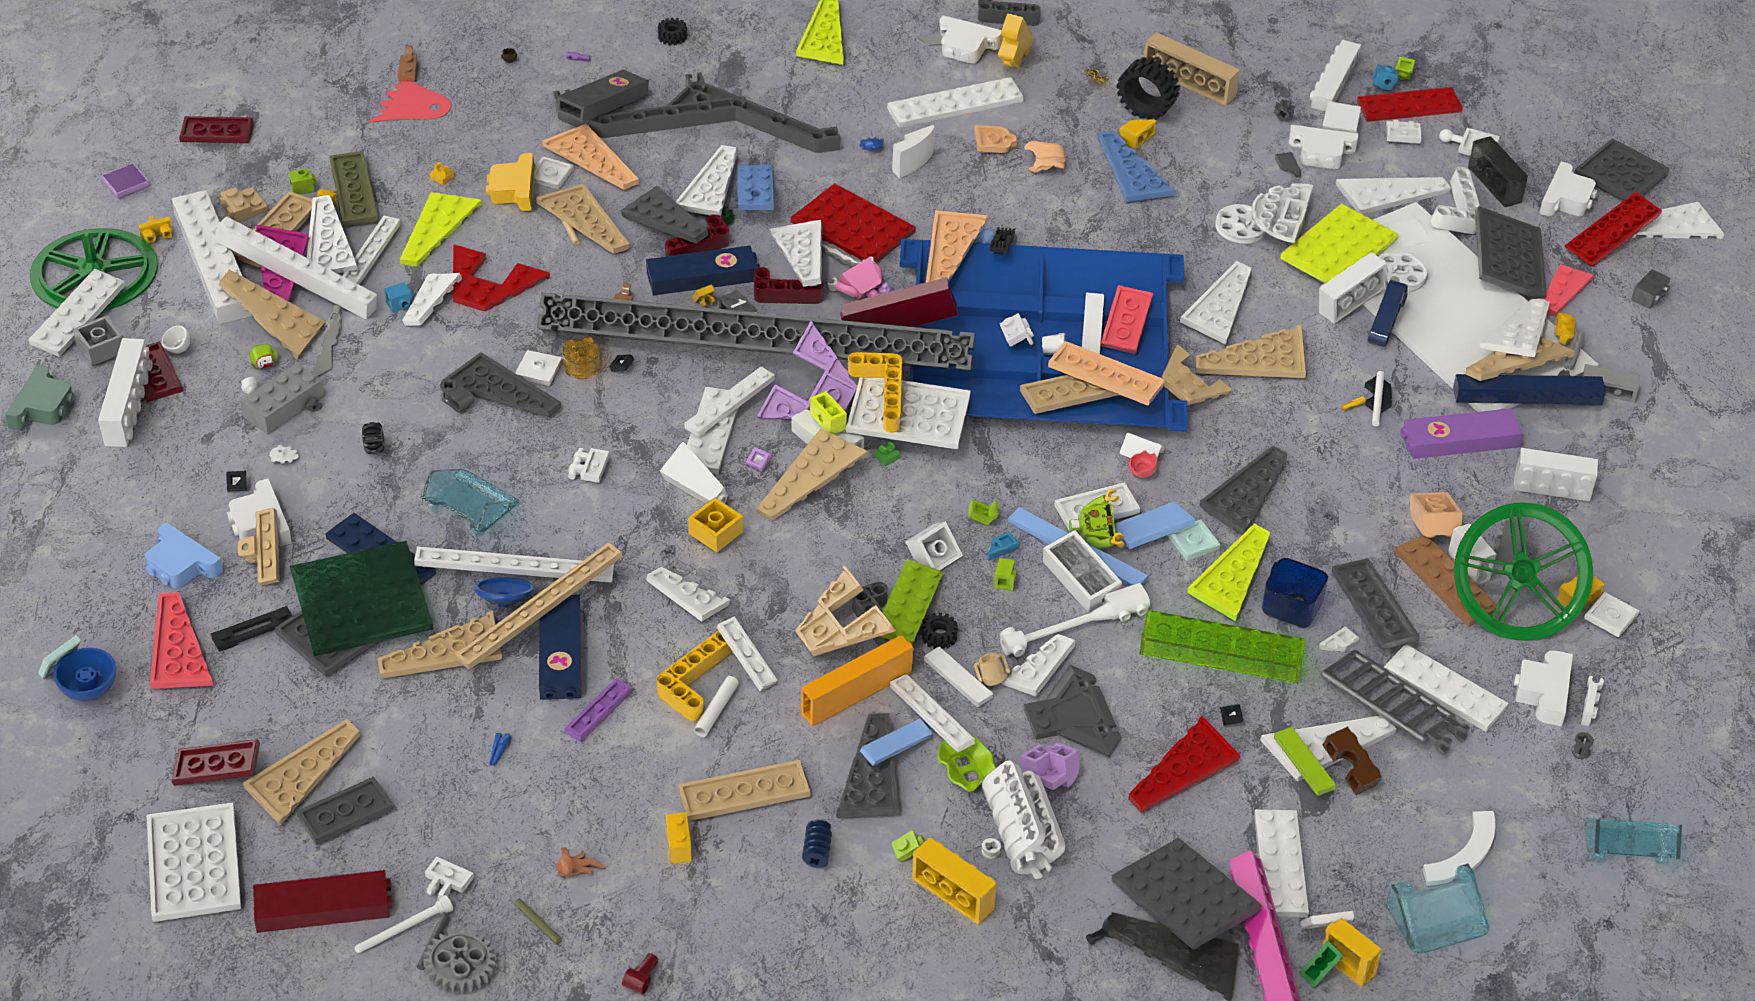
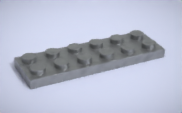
M1368 558L1332 566L1334 577L1382 650L1419 641L1418 632Z

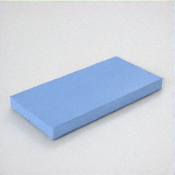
M1171 502L1114 525L1115 532L1121 533L1125 537L1119 539V541H1123L1128 549H1132L1195 524V518L1177 503Z

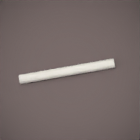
M1382 371L1377 372L1373 426H1379L1384 382V372Z

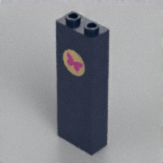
M751 245L646 259V273L652 295L654 296L699 290L709 285H712L714 288L754 282V271L760 265L759 263L756 264V252H753Z
M580 594L570 595L540 618V700L581 698Z

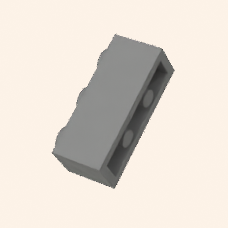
M1585 364L1582 376H1602L1606 389L1605 397L1635 402L1640 375Z

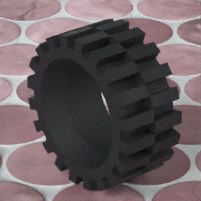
M1141 57L1140 60L1136 59L1119 77L1116 87L1119 89L1117 95L1122 96L1120 102L1126 104L1124 108L1127 111L1131 109L1133 111L1131 114L1134 116L1139 114L1140 119L1147 117V120L1159 119L1160 116L1165 115L1180 95L1178 92L1180 85H1176L1179 80L1177 77H1173L1175 72L1173 70L1169 71L1167 64L1163 66L1161 60L1157 59L1154 61L1153 57H1149L1147 60L1146 57ZM1139 77L1151 81L1158 88L1161 97L1148 94L1142 88Z

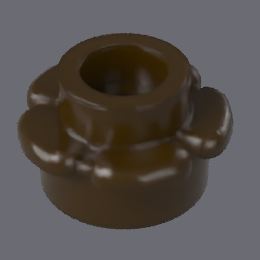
M506 48L503 50L501 58L505 62L512 63L517 59L515 49Z

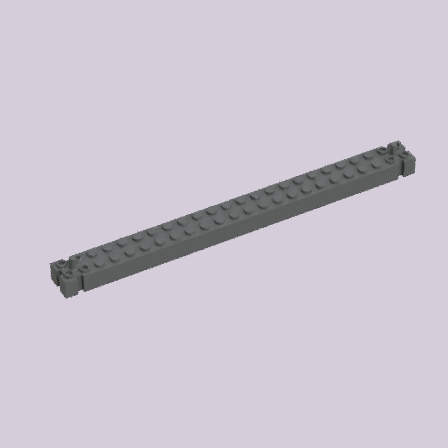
M541 292L540 307L544 311L543 314L538 315L537 328L541 331L556 332L558 328L559 331L569 334L793 355V351L812 321L839 360H848V356L855 352L893 353L901 356L902 366L951 370V366H956L958 371L973 372L974 357L970 355V350H975L977 337L975 333L960 332L959 336H955L953 331L567 294H562L561 299V296L556 293Z

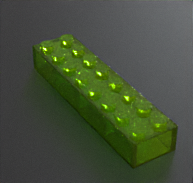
M1148 610L1139 654L1298 684L1306 639Z

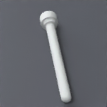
M447 895L438 898L434 906L355 946V951L361 953L437 913L447 914L453 911Z

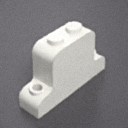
M942 15L940 19V34L943 36L941 40L942 55L971 64L977 63L985 49L996 50L1001 47L1003 41L1002 30Z
M1291 125L1289 144L1301 149V164L1328 169L1340 168L1342 154L1355 153L1358 141V133Z
M1561 161L1543 198L1539 214L1552 216L1559 210L1576 216H1583L1587 209L1590 210L1593 200H1595L1597 190L1594 189L1596 182L1593 179L1574 174L1572 172V165Z
M269 479L258 481L255 485L256 490L253 491L254 494L236 498L229 502L230 511L226 512L229 523H233L231 525L233 534L238 536L239 540L251 536L256 537V511L275 508L277 510L278 545L284 546L292 543L289 527Z

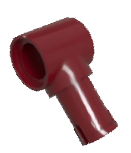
M648 953L642 963L636 966L635 969L629 968L624 974L622 986L643 995L651 982L650 973L658 963L657 956Z

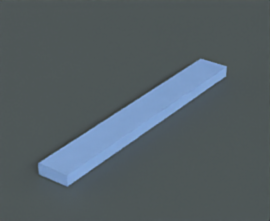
M1018 507L1008 517V523L1047 544H1051L1069 534L1021 507ZM1088 544L1120 579L1122 584L1127 587L1138 583L1143 585L1148 580V575Z

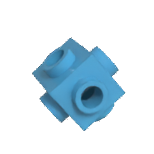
M1377 64L1371 79L1373 85H1376L1378 88L1392 90L1394 85H1397L1399 76L1394 67Z

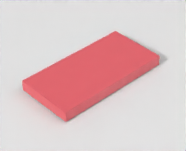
M1118 285L1101 340V347L1136 354L1153 293Z

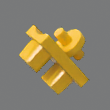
M150 215L148 222L138 225L141 239H144L148 244L155 242L156 236L162 235L165 239L172 237V225L169 216L154 219L153 215Z

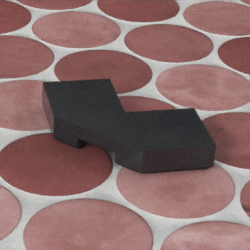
M1377 376L1365 382L1364 386L1374 394L1365 402V405L1372 411L1374 408ZM1386 380L1383 382L1381 413L1389 409L1392 404L1391 384Z

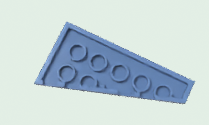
M1115 131L1098 133L1100 145L1126 202L1176 195V189L1170 188L1167 185V181L1164 178L1161 179L1157 175V171L1142 157L1139 158L1136 155V151L1133 148L1130 149Z

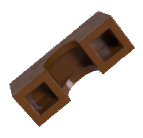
M1347 726L1327 736L1322 746L1333 762L1338 759H1347L1354 766L1345 777V780L1355 795L1375 787L1382 778L1380 770L1372 763L1368 752L1362 748L1357 736L1351 732L1349 727Z

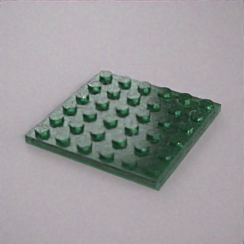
M407 540L290 566V572L314 656L433 630L432 619Z

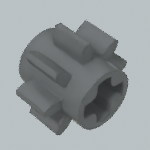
M1282 99L1281 103L1276 102L1274 114L1277 115L1278 119L1287 121L1288 117H1293L1295 106H1292L1291 101Z

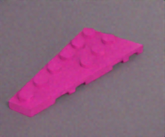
M256 224V232L304 256L309 234ZM261 265L263 288L289 302L295 282Z

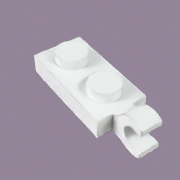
M1593 676L1588 678V690L1581 725L1589 726L1591 718H1596L1598 707H1594V704L1599 702L1600 692L1597 691L1602 689L1603 678H1600L1599 683L1592 681Z

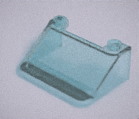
M464 469L431 470L420 497L432 508L443 505L471 522L470 530L478 534L488 530L518 503L515 497Z
M1468 863L1457 867L1455 877L1458 882L1415 893L1409 883H1396L1390 886L1386 907L1412 951L1423 954L1483 937L1488 933L1489 923L1474 872Z

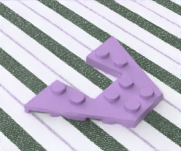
M811 321L793 351V355L825 371L810 398L827 391L842 409L846 411L856 393L857 385ZM775 384L759 411L757 418L792 419L794 415L805 409L810 411V398L806 401Z

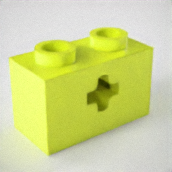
M827 391L810 398V415L824 430L834 435L846 430L847 413Z

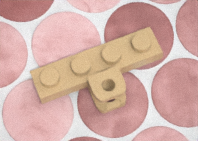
M275 508L256 511V537L251 536L238 541V555L244 557L247 563L257 562L258 583L261 586L280 582L277 510Z

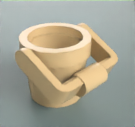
M987 653L979 658V662L974 664L979 682L987 686L1002 683L1006 680L1008 674H1011L1003 654Z

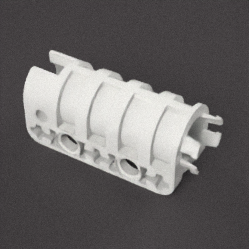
M1010 760L1005 761L984 779L982 788L988 805L993 811L992 815L995 824L998 826L1000 838L1005 844L1006 854L1011 860L1012 870L1022 875L1032 873L1033 877L1037 880L1043 877L1040 870L1046 867L1048 872L1051 871L1052 866L1050 863L1063 854L1066 846L1040 776L1031 771L1022 773L1018 764ZM1039 792L1038 799L1033 802L1035 794ZM1051 825V831L1046 834V828Z

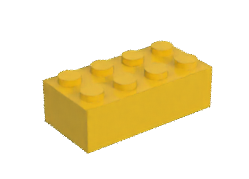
M931 837L913 852L912 879L979 925L995 909L997 883L993 878L986 876L974 865L967 863L958 854L951 852L941 842L935 841Z

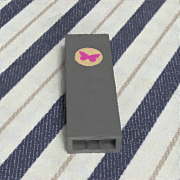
M624 69L559 95L557 99V112L579 122H586L648 96L649 80Z

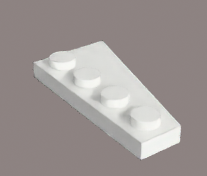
M460 273L428 274L402 320L404 325H422L434 311L433 307L443 301L445 293H450L454 289L453 284L455 282L459 283L462 280Z
M663 567L647 574V582L701 622L730 605V599L717 597L714 591L698 588L699 584L682 580V576Z

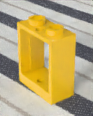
M1340 918L1336 923H1330L1325 930L1326 937L1322 946L1329 940L1344 955L1335 967L1362 988L1376 976L1382 949L1343 918Z

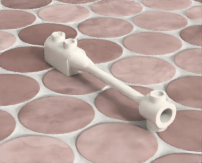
M1141 583L1105 594L1104 604L1089 614L1026 635L1021 630L1015 631L1013 627H1008L1000 634V644L1006 655L1014 654L1015 657H1020L1025 653V649H1027V642L1090 621L1115 620L1119 618L1124 622L1133 613L1137 612L1139 616L1145 615L1150 607V599Z

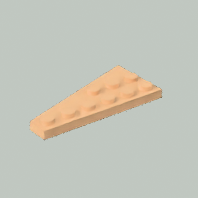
M935 211L926 282L945 277L950 282L987 222L988 215Z

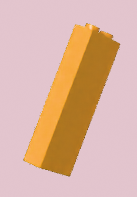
M900 635L802 686L801 715L813 727L890 686V681L905 674L909 676L912 673L914 650L911 642Z

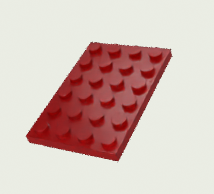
M835 183L791 216V223L793 224L821 220L822 240L839 247L847 254L853 255L861 261L873 257L876 263L899 246L901 239H907L916 232V226Z

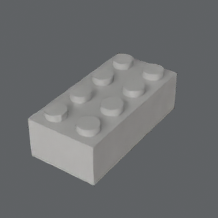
M295 363L241 399L242 416L266 434H269L306 409V404L310 399L317 398L319 400L324 397L322 379L300 364Z

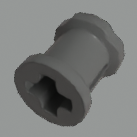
M1580 732L1575 736L1576 744L1572 747L1571 752L1577 759H1585L1590 756L1589 748L1593 745L1594 739L1590 734Z

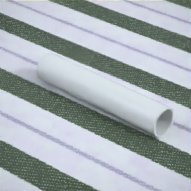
M726 677L696 724L694 732L698 736H707L736 690L739 682L735 677Z

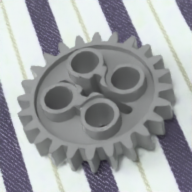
M458 928L456 929V934H452L448 930V936L445 937L440 933L439 940L433 938L432 945H427V952H424L425 974L429 975V981L435 980L436 987L443 984V991L450 987L452 993L456 989H460V992L464 993V988H468L472 992L474 985L481 988V981L488 983V977H492L493 970L496 969L494 947H490V940L484 942V935L477 937V931L470 935L468 934V929L464 933H460Z

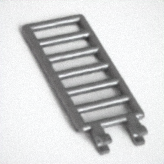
M1357 650L1351 651L1321 672L1322 678L1421 743L1428 741L1443 756L1449 752V749L1445 746L1450 745L1452 739L1438 735L1437 733L1442 729L1447 728L1453 732L1455 737L1461 742L1467 739V735L1464 733L1470 730L1471 727L1465 723L1460 724L1455 721L1456 715ZM1354 659L1363 664L1341 680L1332 675ZM1370 669L1379 674V676L1358 690L1348 685ZM1386 680L1396 685L1374 701L1364 696ZM1403 690L1411 695L1410 698L1390 712L1381 707V705ZM1418 701L1428 706L1406 723L1397 718V716ZM1434 712L1445 717L1423 734L1413 728Z

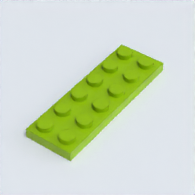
M906 559L882 612L895 631L881 637L892 640L902 635L913 645L942 578V571Z

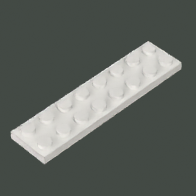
M1009 77L887 103V109L897 126L901 128L1023 102V95L1013 79Z

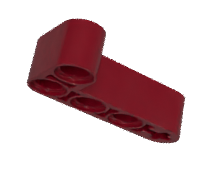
M709 215L706 218L708 236L698 243H693L680 237L669 239L665 242V256L726 248L729 245V228L719 215Z
M759 267L754 271V300L758 303L819 304L823 301L824 285L822 282L816 286L804 287L800 280L770 279V270L765 267Z

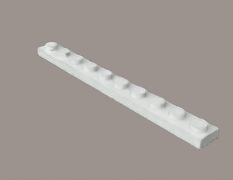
M418 546L414 560L415 566L552 578L562 577L582 562L581 560ZM614 564L591 581L612 583Z

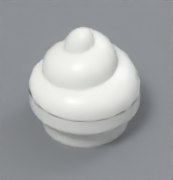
M255 377L245 378L241 382L242 391L248 395L260 386L259 381Z

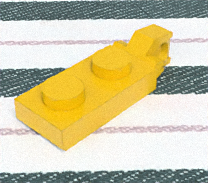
M1558 312L1555 319L1554 334L1559 336V343L1566 345L1567 340L1571 341L1574 336L1575 318L1570 314Z

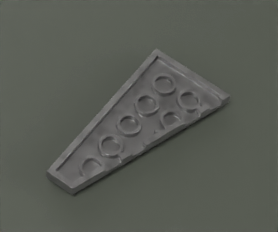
M889 713L868 714L862 738L858 744L857 753L836 812V818L899 815L894 756L872 766L860 752L862 746L891 733Z

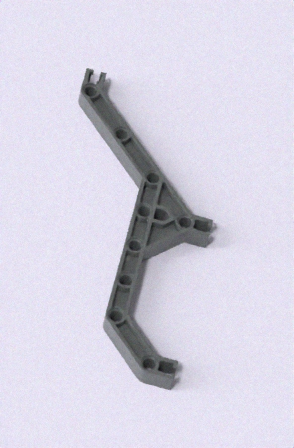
M702 72L697 73V81L695 82L691 81V74H685V89L666 106L605 113L583 123L557 112V99L560 91H553L554 106L559 120L575 127L587 124L602 138L738 121L815 153L840 150L841 136L838 134L837 126L819 129L707 84L704 81Z

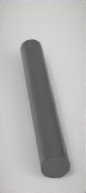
M441 914L427 945H432L433 938L439 940V934L443 933L450 918L449 915ZM424 952L417 964L419 970H425Z

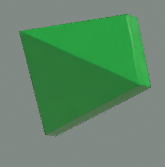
M1328 940L1299 973L1316 988L1344 955Z

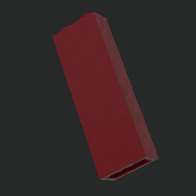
M947 277L842 304L843 312H840L842 321L915 327L958 316L957 302Z
M385 870L255 884L253 885L256 932L261 933L389 918V909H393L392 895L388 896V891H392L391 879L386 878Z

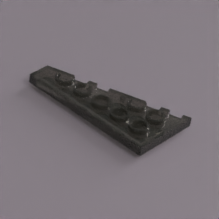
M1114 912L1111 913L1107 933L1109 936L1129 947L1135 946L1139 948L1149 958L1153 956L1162 961V965L1191 981L1197 980L1206 985V989L1211 992L1215 990L1224 995V999L1231 1001L1239 949L1238 943L1213 938L1193 950L1168 927L1162 924Z

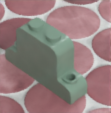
M37 365L5 414L8 428L22 429L30 421L49 425L59 423L75 400V394L72 393L70 383L53 379V375H50L48 367Z

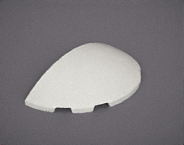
M1296 183L1288 188H1283L1279 185L1270 188L1266 194L1260 193L1252 205V217L1256 224L1264 232L1275 238L1296 243L1304 225L1313 185Z

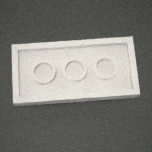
M1125 482L1055 500L1054 503L1068 530L1069 520L1078 519V515L1085 505L1102 495H1106L1107 491L1112 488L1117 492L1113 493L1111 498L1119 497L1117 502L1109 501L1112 504L1114 520L1140 514V507Z

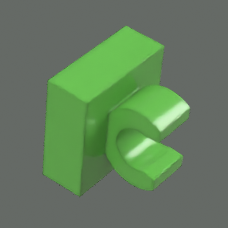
M889 440L888 443L880 445L879 448L874 450V457L887 466L900 459V452L895 449V445Z

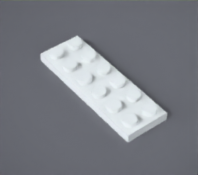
M94 269L28 339L30 345L60 357L75 341L73 329L94 321L125 287L124 280Z
M705 387L697 413L728 390ZM738 408L701 436L697 437L693 433L690 434L687 446L711 473L719 474Z
M1407 644L1384 666L1386 670L1485 732L1508 708V702Z
M1255 809L1254 820L1258 857L1262 860L1277 917H1308L1309 910L1297 810Z

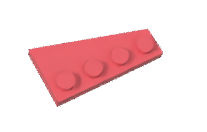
M1560 264L1546 292L1547 297L1543 298L1545 301L1550 302L1547 314L1556 317L1558 312H1561L1568 302L1573 300L1576 294L1593 280L1594 275Z

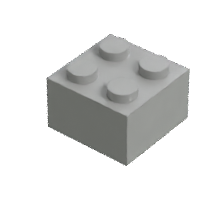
M107 315L73 329L77 347L92 366L117 356L123 335Z

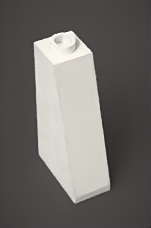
M807 409L792 417V432L806 444L822 428ZM846 430L835 434L864 449V437L862 435L848 433Z
M682 442L660 470L664 480L705 504L714 497L725 504L728 497L725 488L692 450Z

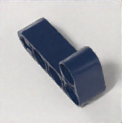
M1394 280L1389 281L1371 327L1368 342L1386 347L1400 308H1403L1408 295L1407 284Z

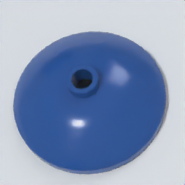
M494 577L476 582L474 584V591L479 597L490 603L498 604L500 607H508L510 604H515L528 598L534 592V585L529 581L519 578Z

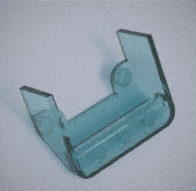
M1585 818L1584 828L1587 852L1592 853V857L1605 858V854L1656 857L1655 861L1669 862V858L1681 859L1682 825Z

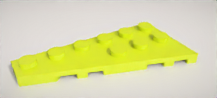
M838 0L819 1L796 50V56L843 65Z
M431 192L400 257V264L418 267L430 255L431 250L438 248L444 238L447 239L462 224L466 217H470L473 214L475 208H479L482 205L481 199Z
M1254 523L1188 587L1187 593L1236 621L1270 538V532Z

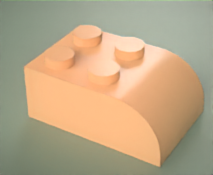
M1448 492L1410 493L1412 520L1423 536L1435 537L1436 535L1452 537L1453 529L1462 526L1463 512Z

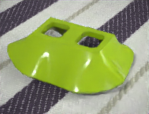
M972 736L975 739V744L960 752H957L946 741L941 742L937 752L938 761L947 766V775L950 781L968 792L976 790L983 783L984 779L996 769L993 754L975 736ZM966 757L970 764L962 767L958 766L955 760ZM975 772L979 779L969 782L964 775Z

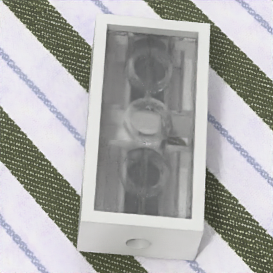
M1075 530L1043 548V563L1088 614L1104 604L1105 594L1121 589L1122 582Z

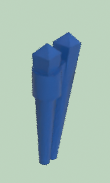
M501 733L495 734L489 765L495 766L511 740L509 733L504 734V737Z

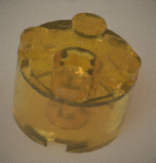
M587 336L567 340L564 343L563 365L565 373L569 376L570 374L574 375L576 379H588L596 375V371L600 370V349L598 344L593 341V338Z

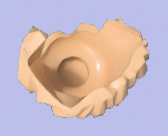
M1030 141L1025 145V150H1032L1036 155L1034 166L1028 167L1029 171L1036 173L1041 170H1048L1053 166L1064 169L1066 154L1061 145L1040 141Z

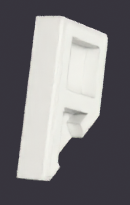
M1344 627L1319 644V649L1345 652L1359 643V637L1347 627Z

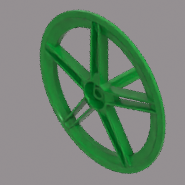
M93 228L67 234L47 245L34 259L29 275L35 294L45 303L58 308L68 298L63 294L81 284L94 269L106 273L143 266L141 273L134 282L122 289L103 310L105 311L124 305L141 295L153 282L158 266L153 248L141 237L119 229ZM93 236H97L95 244L93 242ZM105 236L100 253L97 254L102 238ZM110 237L123 239L133 244L142 254L103 259ZM82 239L85 258L56 250L67 243ZM46 261L77 270L52 288L45 283L42 276Z
M1526 502L1511 503L1488 511L1479 517L1466 531L1455 556L1454 580L1458 596L1464 608L1483 628L1507 639L1521 641L1537 640L1561 631L1582 611L1592 588L1593 562L1583 535L1564 515L1540 504ZM1514 517H1517L1522 546V552L1518 553ZM1521 517L1536 518L1552 525L1563 534L1569 544L1535 559H1528ZM1510 519L1514 558L1512 562L1470 556L1476 541L1489 527L1501 520ZM1572 547L1573 551L1541 565L1540 560ZM1575 554L1578 568L1577 584L1571 600L1564 608L1537 578V572ZM1471 559L1503 565V570L1470 564L1468 561ZM1468 567L1506 575L1510 579L1491 616L1482 609L1471 591L1468 580ZM1537 585H1539L1542 588V590L1551 598V600L1560 608V613H1558L1537 592V590L1535 589ZM1523 586H1527L1555 615L1554 618L1545 623L1530 627H1517L1502 623L1504 616ZM1511 587L1515 591L1501 616L1496 620L1495 616Z

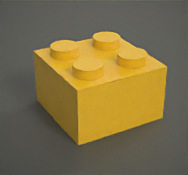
M715 497L688 517V534L716 553L743 533V515Z

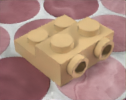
M236 187L221 192L218 199L220 206L226 209L228 217H232L236 222L268 212V206L253 187L240 192Z

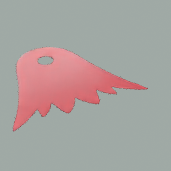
M400 81L402 85L394 84L399 91H386L392 99L380 102L381 105L388 107L378 111L384 114L369 120L367 123L399 119H435L447 114L450 111L451 103L445 96L412 81ZM432 104H438L440 108L437 110H431L430 106Z

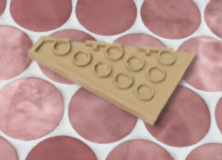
M1296 325V328L1291 330L1282 329L1279 332L1262 335L1261 339L1251 341L1249 339L1243 343L1226 346V349L1218 352L1213 350L1206 354L1196 355L1195 373L1305 378L1306 367L1302 325Z

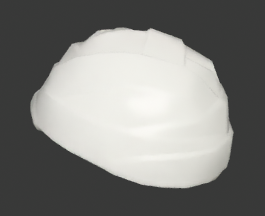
M183 326L169 328L162 336V346L166 351L174 354L185 352L190 346L189 331Z

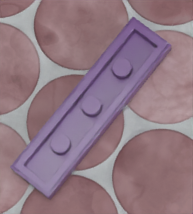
M616 678L565 727V733L582 742L632 693V687Z

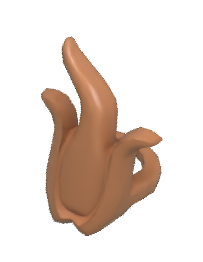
M566 847L561 849L562 857L556 865V869L559 871L558 875L562 877L581 873L591 875L592 871L588 867L605 868V865L592 858L584 859L585 852L583 850L579 855L570 857Z

